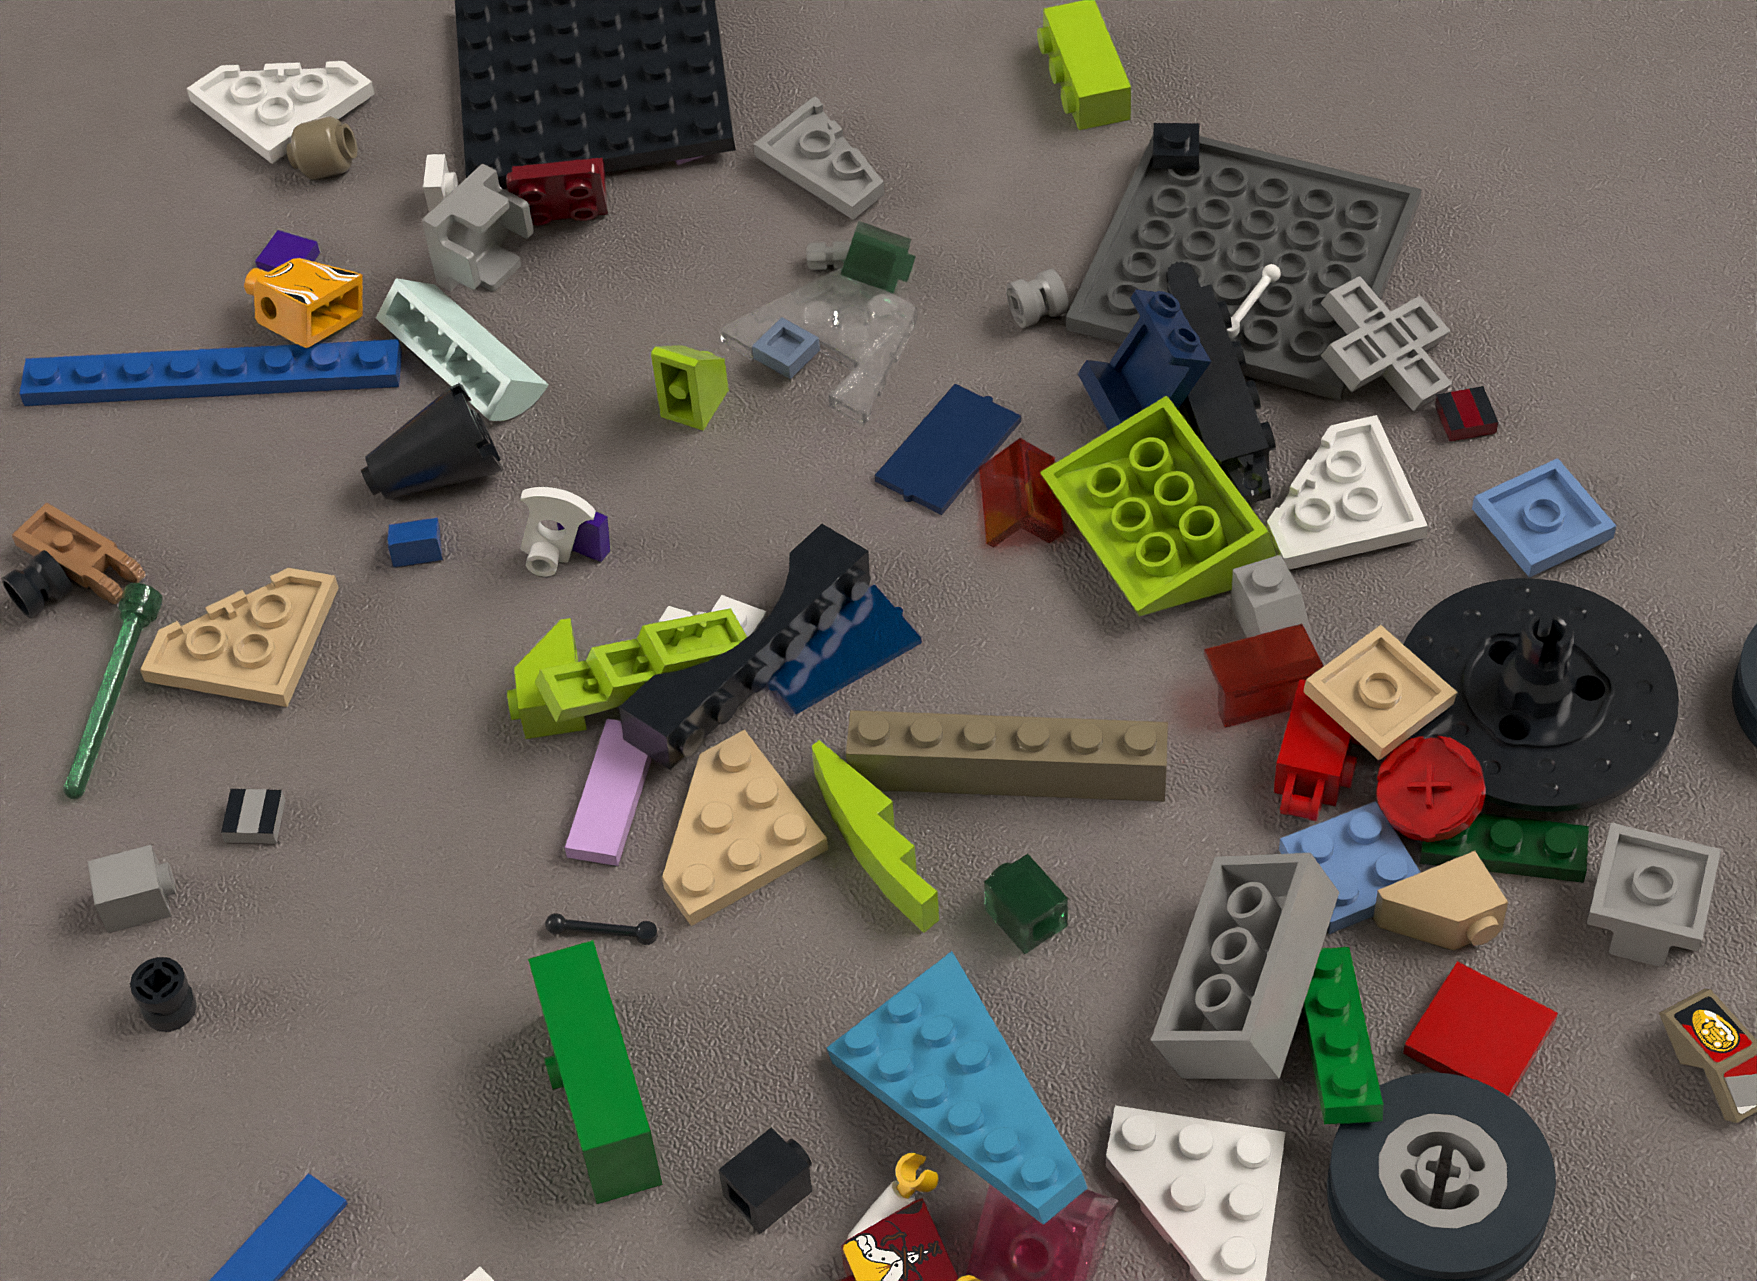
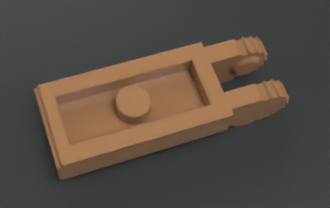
M45 503L12 534L17 547L32 556H35L42 550L47 551L58 562L68 578L85 588L89 586L99 597L115 605L125 595L122 588L114 580L103 574L109 566L121 577L134 584H138L146 576L140 564L119 550L116 543L49 503Z

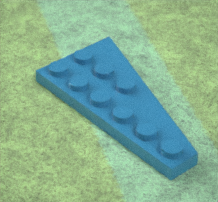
M952 951L826 1048L832 1064L1043 1225L1088 1189L1081 1169Z

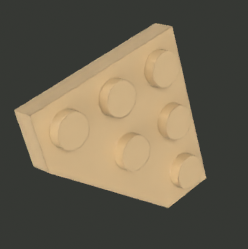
M286 568L270 576L272 583L247 595L241 590L205 607L207 614L183 626H180L179 622L176 621L159 629L140 669L144 681L288 707L339 587L336 577L323 573Z
M745 729L700 753L662 875L664 889L691 926L828 850L827 837Z

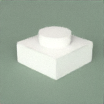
M445 154L427 155L423 189L430 213L458 186L456 173H449Z

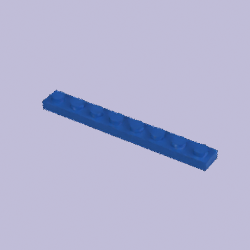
M399 339L316 343L309 348L296 344L26 358L19 394L24 406L399 387L402 349Z

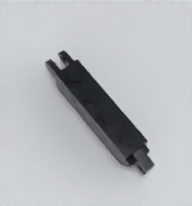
M1176 261L1175 264H1171V267H1168L1166 272L1167 291L1178 300L1180 309L1192 329L1199 336L1200 343L1211 360L1210 365L1184 401L1193 431L1248 505L1271 498L1268 471L1270 470L1269 451L1276 450L1275 440L1269 422L1260 423L1256 410L1261 408L1256 385L1253 380L1245 382L1241 369L1246 368V360L1239 340L1232 342L1230 340L1227 329L1232 328V322L1225 300L1216 301L1211 284L1203 287L1200 286L1192 265H1188V262Z

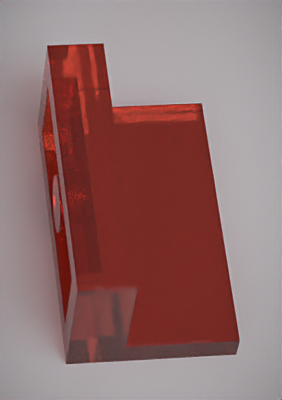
M1022 438L1014 441L979 467L986 544L993 548L1021 528L1048 543L1053 542L1064 534L1060 502L1040 474L1041 471L1055 463V457Z
M1302 623L1204 649V657L1218 684V714L1225 728L1290 711L1299 680H1306L1324 667Z

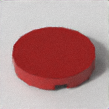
M1421 736L1407 740L1390 752L1381 764L1377 776L1376 794L1378 805L1392 828L1410 839L1426 842L1452 838L1470 827L1482 810L1486 794L1483 771L1472 752L1456 740L1443 736L1427 739Z

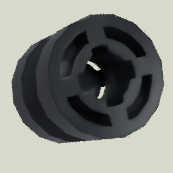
M45 550L30 558L29 566L24 570H12L1 578V582L12 601L29 619L44 610L46 601L52 598L61 599L73 590L64 570Z
M156 957L145 961L137 967L132 974L130 988L145 1022L151 1028L162 1032H171L189 1023L195 1015L197 1002L181 965L168 957Z

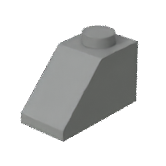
M1277 555L1233 569L1230 607L1269 681L1273 683L1317 669L1319 667V660L1302 593L1282 556Z

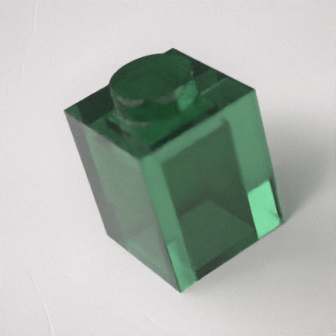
M858 221L840 275L894 293L898 280L907 283L916 258L915 255L908 253L911 239Z
M1028 853L1013 863L1007 862L1000 865L984 881L985 911L1024 955L1068 926V897Z

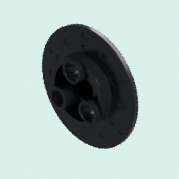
M1532 578L1502 579L1475 585L1449 596L1430 609L1415 624L1403 644L1457 691L1452 706L1408 739L1424 736L1425 739L1443 736L1452 738L1469 748L1482 768L1486 786L1484 800L1513 809L1537 812L1571 811L1606 802L1622 795L1647 777L1664 756L1673 737L1678 717L1679 697L1674 671L1667 655L1651 632L1637 618L1609 599L1584 588L1558 581Z

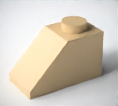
M1473 851L1377 890L1373 919L1379 928L1450 950H1456L1471 943L1473 945H1482L1495 938L1502 931L1508 901L1477 853Z

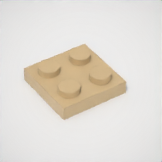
M1382 625L1307 678L1303 690L1306 695L1378 760L1382 759L1452 706L1457 691Z

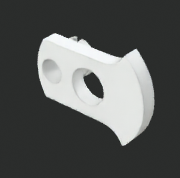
M552 487L525 489L522 491L520 500L529 508V517L520 549L529 554L526 567L530 572L543 577L552 576L556 573L558 562L567 563L569 561L579 525L585 521L593 520L596 510L581 497L562 489ZM541 521H556L565 529L559 531L550 530L543 526Z

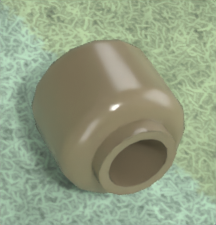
M326 116L297 125L293 129L291 143L287 144L286 150L289 162L294 169H300L304 176L311 180H320L349 170L352 160L357 156V143L354 133L348 124H342L338 119Z

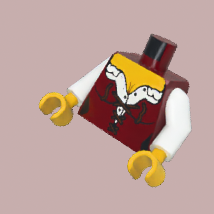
M907 1153L897 1162L896 1178L898 1181H892L849 1233L847 1240L842 1244L841 1251L846 1277L836 1281H982L970 1275L958 1278L923 1198L915 1201L914 1192L916 1190L923 1193L930 1192L938 1185V1174L931 1170H925L916 1180V1171L919 1166L924 1164L925 1156Z

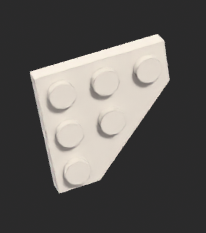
M327 61L325 68L302 69L300 63L265 64L264 70L240 71L239 65H221L187 87L192 103L272 164L287 154V144L291 143V135L297 125L326 116L339 119L375 94L372 81L345 61Z
M1377 415L1329 426L1321 439V445L1311 460L1308 459L1291 484L1288 496L1280 508L1276 507L1267 520V530L1269 531L1276 556H1282L1289 570L1426 538L1428 527Z
M1115 1105L1106 1154V1167L1119 1184L1123 1182L1140 1203L1142 1213L1168 1245L1172 1243L1188 1263L1190 1273L1197 1281H1265L1286 1132Z

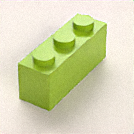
M1082 0L1043 8V27L1037 29L1039 48L1042 54H1049V70L1054 84L1060 83L1063 109L1066 114L1072 113L1078 130L1131 120V85L1096 1Z

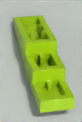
M731 608L642 626L636 639L592 647L585 661L540 669L535 684L554 720L558 723L618 707L654 675L679 671L707 662L734 648L746 639L747 635Z
M818 740L811 746L814 774L832 819L858 862L885 896L925 933L939 921L938 891L917 874L915 846L895 830L893 801Z

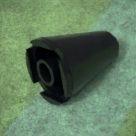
M458 383L451 386L365 456L367 466L361 469V473L373 495L381 492L385 499L388 500L495 475L503 471V466L498 462L501 460L484 421L479 413L476 414L467 405V402L472 399L462 384Z

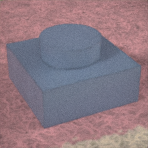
M781 317L752 345L753 358L791 379L820 351L819 337Z

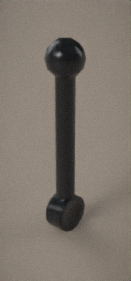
M558 913L549 915L545 921L546 929L552 934H560L564 930L629 936L636 937L638 942L644 945L654 943L658 937L657 927L650 921H643L637 926L567 920Z

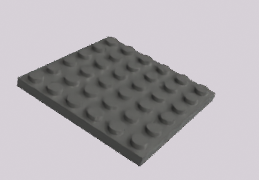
M1152 135L1068 311L1066 330L1122 344L1140 318L1130 297L1136 289L1168 293L1166 272L1168 267H1171V264H1175L1176 261L1188 262V265H1192L1200 286L1203 287L1211 284L1216 301L1225 300L1230 317H1232L1261 280L1263 268L1269 264H1274L1280 269V278L1267 286L1240 321L1239 334L1230 338L1231 342L1239 340L1246 360V368L1241 369L1243 376L1341 400L1346 385L1321 357V354L1331 343L1347 334L1322 306L1321 302L1330 291L1358 276L1366 282L1381 300L1420 204L1422 189L1199 136V169H1153Z

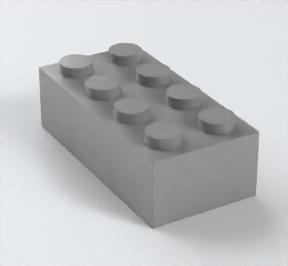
M1311 853L1223 856L1214 858L1151 1038V1042L1181 1078L1280 1079L1339 895V891Z

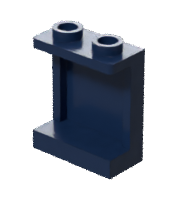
M1136 289L1130 299L1140 318L1111 361L1086 360L1077 373L1108 431L1165 396L1169 397L1178 410L1211 363L1210 358L1200 343L1199 336L1190 326L1180 309L1178 300L1172 294L1164 291L1153 292Z

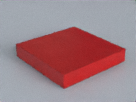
M1457 961L1406 1041L1403 1054L1439 1073L1460 1075L1478 1080L1492 1086L1510 1098L1554 1027L1558 1012Z

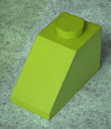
M683 345L655 346L651 352L660 416L704 431L729 391L725 359L715 356L708 351H699Z
M571 618L559 620L514 667L516 689L507 690L508 706L511 720L521 719L525 739L587 730L585 716L556 723L535 684L540 669L578 662Z

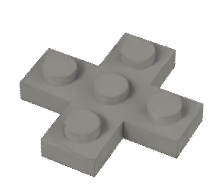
M1358 276L1330 291L1321 302L1322 306L1347 334L1331 343L1321 354V357L1351 392L1383 376L1412 411H1415L1436 399V394L1445 393L1453 384L1425 352L1441 343L1450 333V329L1421 296L1390 311L1366 282Z

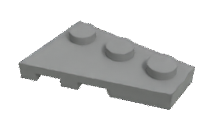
M816 95L753 144L754 154L757 159L853 220L884 195V181L857 148H852L843 137V130L835 120L831 121L823 111V104Z

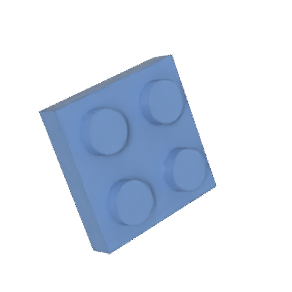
M1558 458L1474 496L1472 510L1528 577H1532L1614 538L1616 525Z
M1376 801L1280 838L1279 851L1281 854L1311 853L1339 891L1327 929L1329 934L1373 917L1377 890L1421 873Z

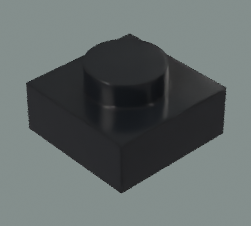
M1154 123L1153 169H1199L1200 123Z

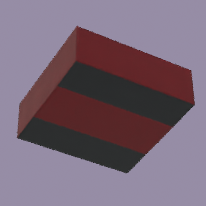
M1484 386L1436 394L1435 407L1449 442L1497 433L1498 420Z

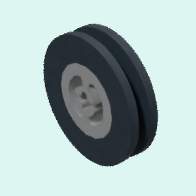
M1419 1073L1406 1075L1379 1085L1383 1100V1121L1340 1124L1332 1146L1327 1177V1200L1332 1221L1344 1244L1364 1266L1386 1281H1506L1526 1265L1539 1247L1555 1197L1556 1173L1549 1145L1535 1121L1521 1106L1504 1093L1478 1080L1460 1075ZM1440 1157L1451 1160L1443 1200L1441 1208L1435 1209L1430 1207L1429 1203Z

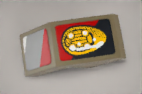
M1704 988L1659 1012L1680 1064L1704 1069L1724 1119L1738 1123L1756 1113L1757 1040L1711 989Z

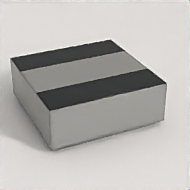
M230 789L221 830L224 842L277 844L285 805L283 791Z

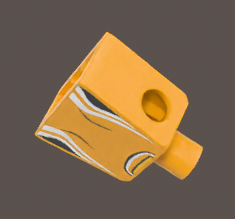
M295 258L269 272L253 268L245 279L244 288L246 293L254 296L255 319L257 323L305 348H309L363 316V274Z

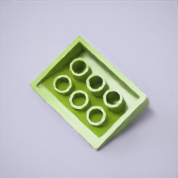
M1168 396L1163 397L1040 472L1046 484L1139 616L1232 590L1233 569L1276 556L1269 531Z

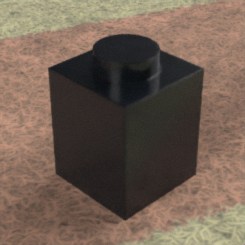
M772 1127L718 1169L723 1196L759 1234L764 1232L812 1192L809 1170L812 1162L808 1154L794 1139H789L786 1142Z

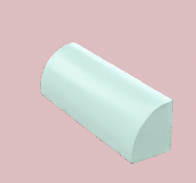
M395 279L376 319L451 386L458 383L462 384L472 399L469 402L487 419L492 421L512 419L529 409L542 396L549 384L435 284Z

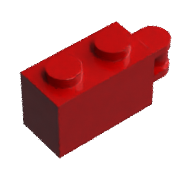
M1300 679L1276 762L1273 793L1283 795L1280 814L1292 815L1317 822L1322 804L1336 807L1341 786L1351 788L1358 757L1349 756L1352 744L1362 745L1303 692L1306 680Z

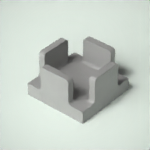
M481 164L422 219L436 283L450 292L460 283L473 290L480 285L490 291H496L521 267L520 257L499 245L510 236L509 230L526 239L534 233L528 202L502 189L499 185L497 171L484 164Z
M1610 823L1587 924L1614 932L1609 953L1615 956L1662 967L1665 965L1671 946L1699 952L1721 849Z

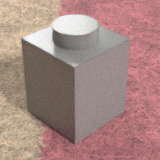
M152 845L87 861L94 904L108 933L171 916L168 895L176 893L173 874L168 862L159 864Z

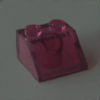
M989 1184L966 1275L974 1276L982 1281H1093L1104 1254L1118 1200L1086 1189L1043 1225Z

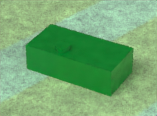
M594 940L529 958L531 973L554 1055L544 1057V1062L552 1090L564 1088L596 1204L663 1185L651 1130Z

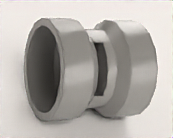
M1053 268L1037 273L1035 279L1028 282L1024 279H1019L1008 283L1006 286V296L1010 311L1021 328L1036 324L1039 317L1045 315L1056 317L1068 311V298L1064 284Z

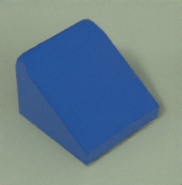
M438 517L389 525L387 541L393 567L443 560Z

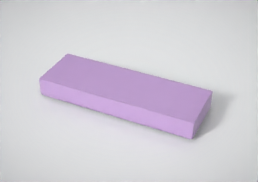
M606 720L565 845L567 858L615 866L619 865L652 760L651 757L623 739L621 721Z

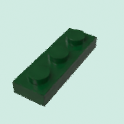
M1479 813L1470 827L1452 838L1435 842L1422 841L1420 864L1438 866L1475 851L1488 872L1584 883L1587 873L1589 826Z

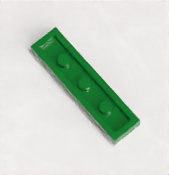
M1350 947L1321 948L1302 1012L1324 1125L1383 1121V1100Z

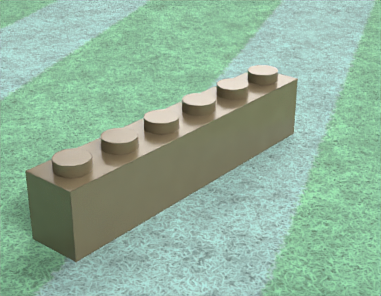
M850 710L846 762L881 791L1165 802L1168 722Z

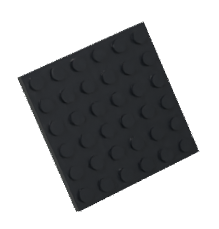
M455 0L466 178L481 164H484L497 171L500 187L507 189L506 175L512 172V167L603 158L605 172L736 151L716 0Z

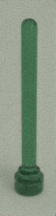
M131 583L126 585L118 604L123 623L64 785V793L70 799H78L85 792L142 628L149 626L150 622L155 621L158 617L163 603V596L151 586Z

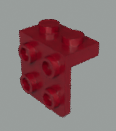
M603 158L512 167V172L506 175L508 191L528 202L533 225H544L551 220L569 218L587 221L598 215H608Z

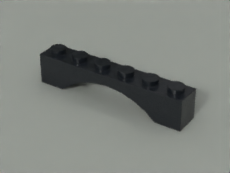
M824 524L819 525L789 553V573L783 593L771 614L754 633L734 648L707 662L679 671L654 675L619 706L623 739L669 770L685 756L694 754L707 735L719 724L727 723L733 717L737 708L754 692H760L779 668L787 661L796 659L807 642L820 630L828 629L835 621L837 615L851 601H856L865 594L871 581L869 574V551Z

